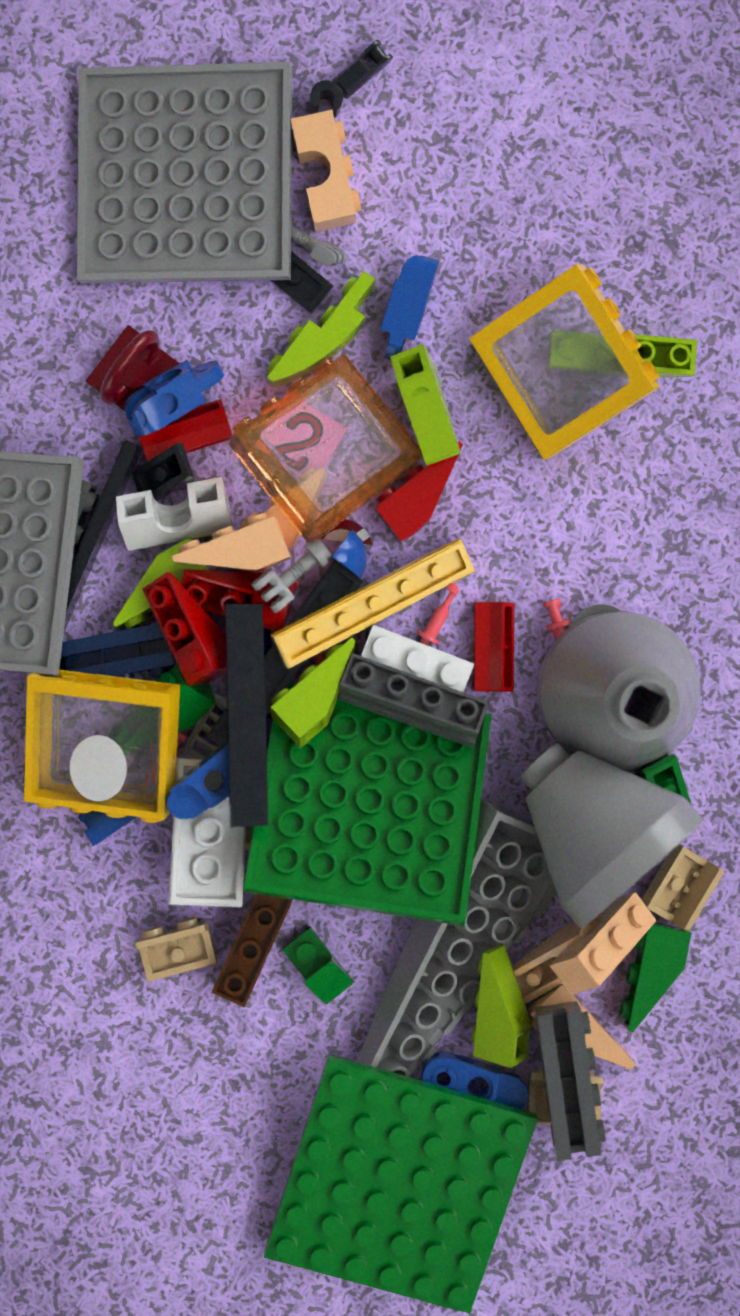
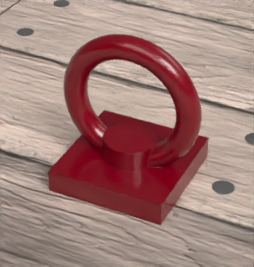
M127 325L86 379V382L100 392L103 402L107 404L114 403L125 411L127 398L134 392L142 389L143 383L180 363L159 348V336L155 331L146 330L139 333Z

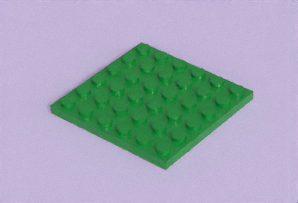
M289 683L286 688L291 690L297 684ZM338 699L328 725L301 749L273 720L267 751L269 826H254L243 892L464 926L466 923L492 714L485 713L473 748L339 701Z
M328 1054L264 1249V1258L470 1314L538 1121L536 1113Z

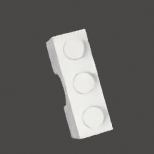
M218 477L187 483L188 498L184 502L173 506L158 503L154 499L151 490L116 496L118 525L127 550L179 542L189 537L195 539L211 536L212 533L220 529L232 526L230 505L223 478Z
M375 625L371 628L361 654L362 657L464 692L474 666L472 662Z

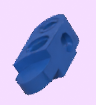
M423 255L412 256L406 260L399 280L395 279L380 329L381 331L391 333L384 358L391 360L390 356L402 352L406 338L415 340L416 335H418L439 260Z
M188 360L143 383V388L127 398L125 404L126 418L135 436L153 433L205 403L206 401L201 392L215 385L224 377L218 361H209L192 369Z
M228 740L169 788L170 792L166 798V806L174 817L179 819L190 818L192 820L229 797ZM217 770L222 775L221 785L214 790L206 789L204 785L205 775L210 771Z
M439 1051L426 1061L422 1069L421 1078L424 1082L519 1109L526 1106L529 1093L526 1084L519 1075L500 1070L499 1067L448 1051ZM442 1072L450 1075V1079L447 1082L436 1080V1078ZM476 1077H481L487 1081L486 1087L479 1092H474L468 1088L469 1082Z

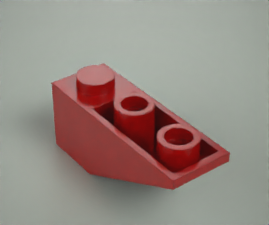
M458 441L459 449L461 451L463 444L460 441ZM459 454L428 465L426 468L421 464L404 477L407 483L397 491L393 486L376 499L379 505L375 507V512L401 544L429 523Z
M185 569L183 572L181 584L204 611L225 616L224 606L226 604H263V627L270 630L279 631L283 629L293 602L292 600L280 611L274 613L270 605L280 596L277 594L267 602L261 597V594L271 585L267 583L258 591L251 585L263 573ZM296 582L288 587L293 595L296 590Z
M166 572L144 587L142 590L187 685L191 686L214 681L225 674L226 651L224 633L171 572Z

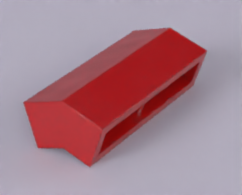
M222 399L200 405L153 433L139 436L148 462L176 443H182L185 452L189 453L234 439Z
M474 603L473 692H514L515 603Z

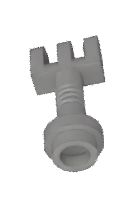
M291 216V241L311 252L310 257L326 266L342 264L346 261L345 251L330 242H321L293 226L294 217Z
M316 539L313 543L311 541L307 542L304 545L307 553L279 577L273 569L269 568L251 584L256 591L263 588L267 583L271 585L261 594L265 602L271 600L277 594L280 596L270 605L274 613L280 611L295 598L288 587L296 579H299L302 574L307 572L316 563L322 568L328 563L327 559L332 555L319 539Z

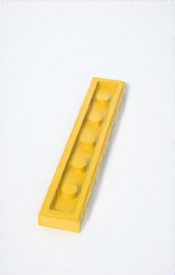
M456 538L270 636L284 666L289 669L469 575L475 570L462 540Z

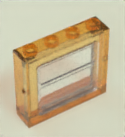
M345 354L335 361L331 357L323 361L315 369L316 374L308 380L305 377L298 379L288 388L289 394L279 400L277 396L270 399L261 407L260 411L262 413L253 420L247 416L238 422L232 429L234 434L229 442L231 449L306 542L311 541L313 543L316 539H320L410 471L423 458L419 445Z

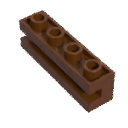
M260 894L255 895L211 993L245 1008L292 904V899Z

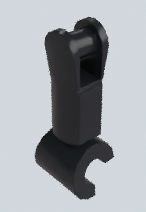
M375 40L351 64L334 77L332 81L323 80L313 86L308 105L309 112L311 114L317 113L320 100L328 99L332 103L331 110H333V115L336 118L340 113L343 97L348 99L367 81L384 69L393 59L391 53L387 55L380 47L381 42ZM368 57L376 64L371 69L364 62Z

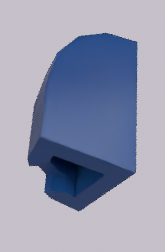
M352 529L332 556V560L337 561L361 579L366 569L367 552L362 539Z
M97 811L80 813L78 816L79 820L87 827V830L84 832L93 846L99 844L137 818L134 816L111 818L106 816V813Z

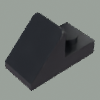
M176 443L131 472L137 491L151 490L156 501H159L175 490H187V483L195 482L182 443Z

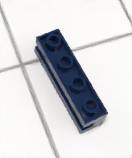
M159 624L64 641L62 643L59 670L135 679L134 673L148 671L149 677L162 675L170 670L169 667L174 666L177 662Z

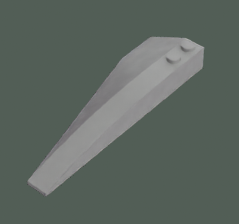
M481 799L466 923L464 926L416 919L386 986L357 1060L358 1063L414 1078L412 1074L424 1059L428 1061L437 1051L435 1045L443 1034L449 1035L475 1002L480 988L481 977L478 965L483 952L499 944L505 945L508 952L515 942L520 944L528 932L524 929L532 917L535 915L540 918L545 912L556 890L533 822Z

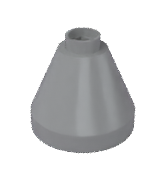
M606 611L580 619L556 638L547 651L540 667L537 682V699L540 714L547 730L567 753L572 756L581 750L629 772L646 768L670 755L683 742L697 716L701 686L694 658L686 644L673 630L645 615L628 611ZM640 684L642 692L638 704L631 711L624 713V708L635 686Z
M556 743L544 752L520 776L532 790L525 800L560 906L580 929H583L705 820L683 796L581 750L570 756L559 743Z

